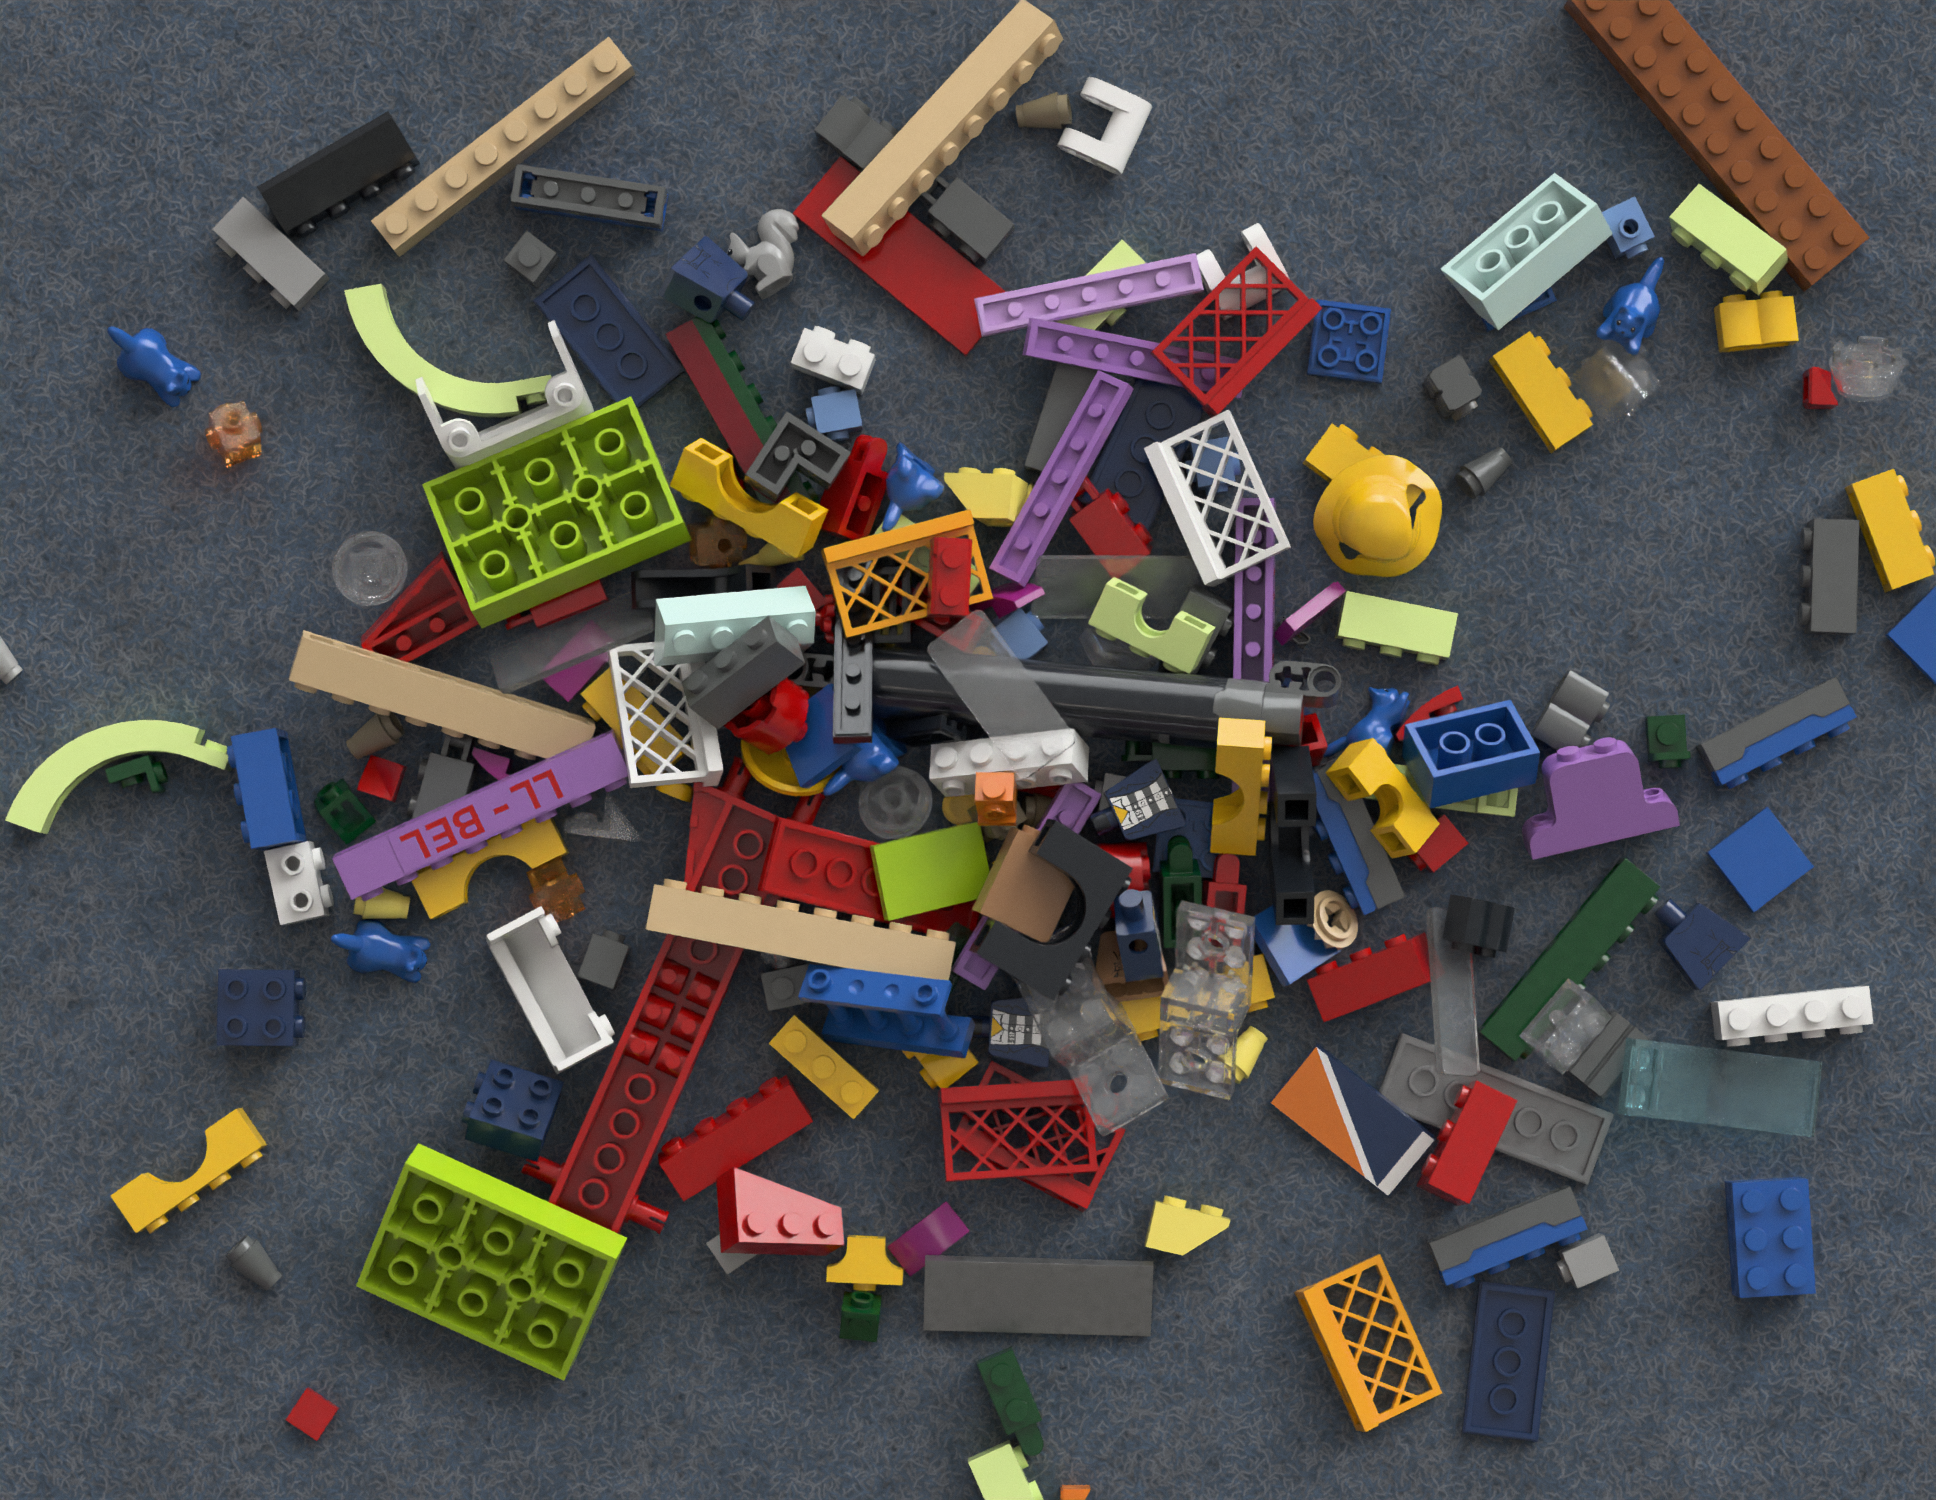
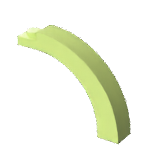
M382 284L344 290L350 314L365 345L376 360L412 393L418 395L415 380L423 377L435 405L457 413L478 417L503 418L522 414L521 400H526L527 405L547 402L545 387L552 378L551 375L504 383L475 382L450 375L429 364L409 346L395 323L390 310L387 292Z
M162 720L128 721L101 727L65 744L49 756L22 786L10 807L5 821L39 833L48 834L56 813L72 790L87 776L110 762L135 754L151 752L172 753L187 756L223 770L231 771L228 755L226 754L227 746L208 739L205 746L200 745L205 730Z

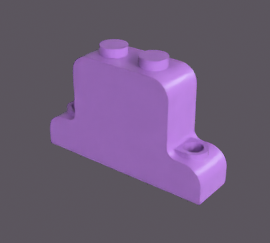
M1607 737L1596 740L1594 745L1581 748L1577 746L1560 748L1557 753L1548 756L1543 761L1542 775L1548 809L1545 813L1534 815L1526 820L1522 827V835L1525 848L1532 860L1680 826L1678 811L1663 789L1649 788L1643 790L1639 762L1629 746L1624 741Z

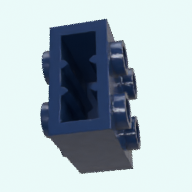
M218 969L217 1045L298 1046L299 1038H304L305 1016L299 1015V1000H305L306 979L300 977V970Z
M491 1059L487 1072H479L473 1089V1094L477 1095L475 1102L468 1101L461 1122L468 1124L465 1140L538 1162L560 1101L564 1082Z

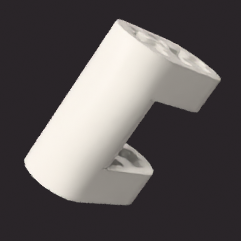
M1088 77L1081 91V97L1113 112L1100 141L1077 130L1065 128L1057 146L1061 150L1114 174L1121 175L1149 116L1152 105L1146 100L1105 81Z
M1259 223L1241 231L1243 241L1249 252L1257 246L1288 277L1283 264ZM1207 249L1197 255L1202 282L1207 292L1210 293L1225 278V275L1212 252ZM1254 258L1256 266L1245 271V284H1266V269ZM1240 275L1230 284H1240ZM1272 276V284H1280V283ZM1224 289L1219 294V310H1240V289ZM1246 289V309L1266 299V290ZM1272 290V295L1281 290ZM1221 316V317L1223 318V320H1226V319H1228V318H1230V317H1232V316Z

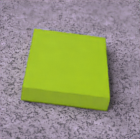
M978 821L870 846L884 920L890 921L977 900L990 872L981 826H978Z

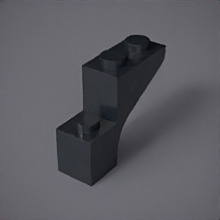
M743 564L719 569L638 570L631 572L632 610L656 611V599L777 588L776 566Z

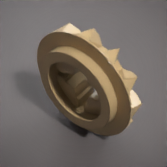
M1331 890L1321 891L1315 895L1314 924H1307L1308 927L1313 928L1316 932L1314 940H1323L1325 948L1335 947L1337 950L1352 944L1357 936L1358 921L1354 909L1351 910L1346 898ZM1334 913L1335 915L1331 923L1332 927H1329L1327 923L1329 920L1328 915Z

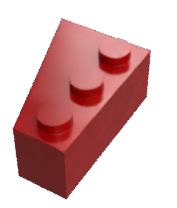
M1425 932L1408 939L1405 933L1384 941L1386 948L1373 953L1370 947L1349 955L1351 962L1338 966L1336 960L1316 967L1317 975L1308 979L1307 982L1323 1022L1421 986L1441 975Z

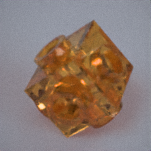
M244 400L235 404H222L215 408L214 411L208 413L209 428L205 429V435L212 450L218 449L226 468L262 455L261 437L259 435L263 433L262 426L256 412L249 413Z
M714 514L706 516V522L687 524L688 532L692 539L689 541L691 562L698 566L709 565L710 569L732 567V562L743 561L742 551L747 549V536L744 528H740L739 525L730 520L720 519Z
M560 856L526 872L534 891L528 895L534 909L542 906L546 916L551 913L557 923L570 919L575 914L585 910L580 897L581 894L586 892L577 872L569 874Z

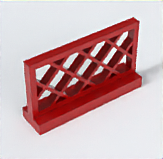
M1256 246L1150 354L1203 406L1202 409L1212 418L1218 415L1322 307L1313 298L1309 299ZM1254 258L1266 269V284H1245V268ZM1240 275V284H1230ZM1272 276H1273L1280 284H1272ZM1224 289H1240V310H1219V294ZM1246 289L1266 290V310H1246ZM1272 290H1287L1297 301L1289 310H1272ZM1213 301L1214 310H1204ZM1197 316H1214V337H1193V320ZM1219 316H1240V337H1220ZM1246 316H1266V333L1262 337H1246ZM1272 316H1282L1272 326ZM1187 327L1188 337H1177ZM1171 342H1188V363H1173L1163 351ZM1193 342H1214V363H1194ZM1220 342H1240V359L1236 363H1220ZM1246 342H1256L1246 352ZM1180 369H1188V377ZM1194 369H1214V386L1206 394L1194 384ZM1220 369H1229L1220 379Z
M991 1060L979 1086L988 1085L994 1072L1007 1078L1010 1084L1029 1083L1032 1081ZM1074 1105L1067 1106L1064 1109L1076 1114L1079 1127L1083 1124V1107ZM1062 1106L1054 1109H1051V1107L1048 1108L1054 1113H1056ZM992 1111L991 1114L996 1127L991 1129L994 1132H998V1135L1001 1136L1003 1130L1007 1129L1012 1122L1001 1125L997 1112ZM1045 1112L1029 1117L1024 1115L1021 1120L1029 1126L1028 1122L1048 1115ZM965 1113L955 1130V1133L962 1139L972 1128V1126L968 1125L970 1118ZM1093 1113L1094 1129L1102 1127L1115 1135L1108 1148L1096 1151L1097 1156L1105 1155L1089 1186L1075 1180L1073 1174L1019 1177L1017 1179L1084 1212L1087 1210L1126 1129ZM1054 1121L1051 1125L1054 1137L1045 1140L1048 1143L1056 1141L1060 1150L1064 1146L1062 1139L1071 1135L1068 1132L1060 1134ZM1084 1127L1080 1133H1082L1083 1138L1086 1140V1130ZM978 1129L966 1141L981 1156H984L996 1142L986 1131ZM1026 1132L1030 1144L1033 1137ZM951 1138V1145L956 1147L958 1142ZM1036 1142L1031 1148L1034 1158L1027 1154L1024 1158L1035 1167H1046V1164L1041 1162L1036 1148L1042 1145ZM999 1144L986 1160L995 1168L1005 1170L1017 1158ZM1028 1145L1015 1150L1021 1154ZM960 1147L962 1151L970 1154L965 1148ZM1064 1151L1062 1155L1068 1160L1066 1151ZM1088 1154L1070 1159L1069 1161L1074 1164L1088 1159ZM1019 1162L1014 1169L1027 1167ZM1061 1162V1163H1058V1164H1055V1165H1052V1166H1065V1165Z
M1092 1078L940 1088L938 1092V1105L941 1116L945 1182L1097 1172ZM1062 1106L1056 1114L1048 1108ZM1067 1106H1084L1085 1121L1077 1131L1073 1130L1058 1117ZM1030 1108H1040L1051 1117L1050 1121L1038 1134L1021 1120ZM1023 1109V1111L1018 1116L1014 1114L1011 1110ZM1002 1110L1013 1120L1001 1136L983 1122L992 1111ZM986 1111L981 1118H978L973 1113ZM965 1113L976 1124L962 1139L950 1129L949 1114ZM1054 1121L1071 1135L1070 1139L1059 1151L1041 1137ZM1016 1124L1034 1138L1021 1154L1004 1140ZM979 1126L996 1140L984 1156H981L966 1143L967 1139ZM1084 1127L1086 1130V1140L1079 1135ZM951 1137L958 1142L953 1150L951 1148ZM1074 1139L1087 1149L1088 1164L1073 1165L1062 1155ZM1037 1141L1054 1155L1046 1167H1035L1024 1158ZM999 1144L1017 1158L1005 1170H997L986 1160ZM962 1146L978 1160V1163L970 1172L953 1173L952 1157ZM1058 1159V1160H1060L1065 1166H1052V1165H1053L1054 1162ZM1019 1162L1027 1167L1014 1169ZM981 1164H983L990 1171L976 1170L981 1166Z

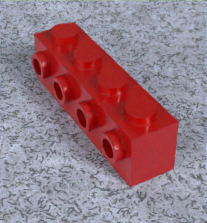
M787 1075L780 1079L778 1077L768 1079L759 1086V1092L748 1099L740 1097L726 1107V1112L715 1119L713 1117L703 1119L693 1128L694 1132L683 1139L680 1136L675 1137L662 1146V1152L658 1153L659 1164L683 1201L715 1183L716 1178L731 1168L741 1167L813 1122L809 1109Z

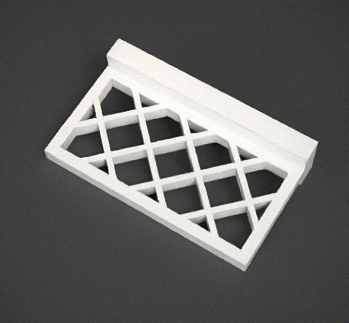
M1229 410L1161 443L1155 442L1144 448L1204 585L1215 587L1236 573L1291 548ZM1225 422L1230 433L1225 449L1207 443L1212 428ZM1203 433V435H1202V437H1201V440H1197V439H1194V438H1193V437H1195V436H1197V435ZM1185 441L1199 445L1191 466L1179 462L1173 449L1174 446ZM1234 444L1239 454L1231 452ZM1205 447L1223 453L1216 475L1198 469ZM1229 456L1242 460L1246 468L1240 484L1222 477ZM1182 467L1189 469L1187 478L1184 474ZM1196 472L1214 478L1206 500L1194 496L1191 484ZM1249 477L1255 489L1246 486ZM1220 481L1238 487L1231 509L1213 503ZM1245 490L1257 494L1261 502L1255 518L1237 511ZM1197 501L1205 504L1202 512ZM1211 506L1229 512L1222 534L1209 530L1206 523ZM1264 512L1270 523L1262 521ZM1235 515L1254 522L1246 543L1228 537ZM1260 524L1273 529L1279 542L1278 544L1266 550L1253 546ZM1212 535L1220 538L1217 546ZM1226 540L1244 547L1240 561L1226 568L1221 557ZM1250 550L1259 552L1248 558Z
M654 642L608 646L607 652L630 788L702 782L703 787L717 786L723 773L717 730L689 708L681 683L691 673L701 668L705 662L677 664L671 672H668L663 667L655 666ZM633 656L643 664L632 676L619 666L618 657ZM647 667L664 678L655 691L638 680ZM678 671H679L680 680H679L677 677H675V675L678 673ZM622 679L627 682L624 686L622 684ZM668 683L682 691L683 698L676 707L659 695ZM631 686L648 697L639 710L625 701L624 694ZM653 701L670 713L661 725L643 714ZM683 706H685L686 714L681 711ZM627 713L633 716L630 720H628ZM674 717L688 726L689 733L682 741L665 730ZM637 720L654 731L645 744L631 735L630 728ZM658 736H661L676 747L666 760L649 748ZM689 741H691L692 748L686 745ZM633 747L638 750L635 756ZM681 751L694 760L696 771L682 772L673 766L671 762ZM643 754L660 766L652 775L638 776L636 763Z

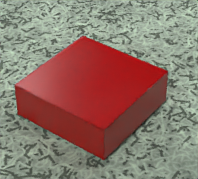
M308 1387L286 1418V1421L317 1441L340 1408Z

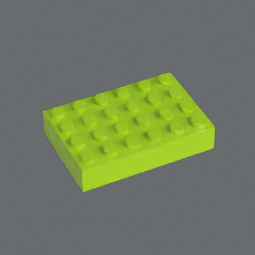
M632 396L422 484L471 612L481 628L490 626L692 540Z
M418 1143L404 1164L356 1287L564 1381L577 1358L627 1241V1237Z

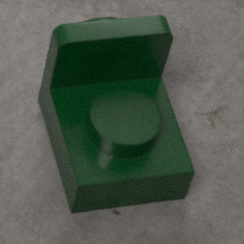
M1685 714L1645 717L1648 762H1658L1659 769L1680 768L1681 760L1691 759V753L1687 751Z
M147 755L105 769L109 784L121 783L122 789L143 783L142 776L147 775L153 794L166 792L163 783L168 782V775L161 760L156 762L155 756Z
M343 778L336 783L330 782L318 792V798L314 800L320 815L346 845L376 822L374 816L351 791Z
M844 1291L839 1338L877 1342L882 1295H874L867 1291Z

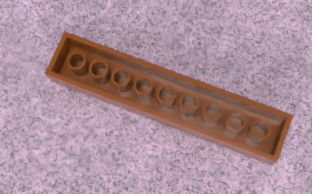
M1568 0L1564 9L1733 209L1787 249L1788 263L1783 268L1804 292L1870 238L1669 0Z

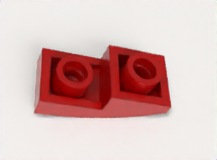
M1458 685L1432 698L1411 714L1393 735L1395 743L1403 740L1405 724L1430 719L1429 714L1434 712L1435 717L1457 711L1455 703L1463 700Z

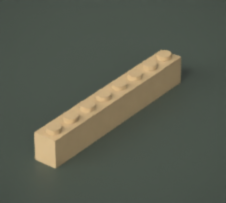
M1020 0L821 215L831 232L862 256L872 247L878 245L887 230L897 220L904 217L911 204L932 186L935 178L948 165H951L957 159L959 152L970 140L977 137L982 132L984 125L994 114L1007 105L1009 98L1022 84L1027 83L1031 79L1034 71L1042 62L1056 52L1059 44L1064 39L1055 21L1026 0Z
M607 37L372 219L371 222L400 257L514 169L516 164L522 163L634 76L635 73L632 65L611 38Z
M305 630L302 632L289 674V680L295 682L294 686L299 690L309 693H317V689L332 693L331 698L338 702L350 705L354 703V700L369 705L368 709L370 711L385 716H390L391 712L406 716L405 721L413 725L426 727L427 723L441 726V731L447 735L457 738H463L464 734L477 737V742L483 746L493 749H499L500 745L515 749V755L529 760H535L536 756L547 759L590 740L596 728L594 719Z
M664 879L663 886L654 884L646 930L849 969L949 981L956 942L949 941L950 933L927 929L926 936L911 934L912 926L890 922L889 929L875 927V919L852 914L851 922L836 919L837 911L815 907L814 914L812 915L798 912L800 904L777 900L776 907L761 905L762 897L740 893L739 899L734 900L724 898L725 890L702 886L701 893L686 890V882Z

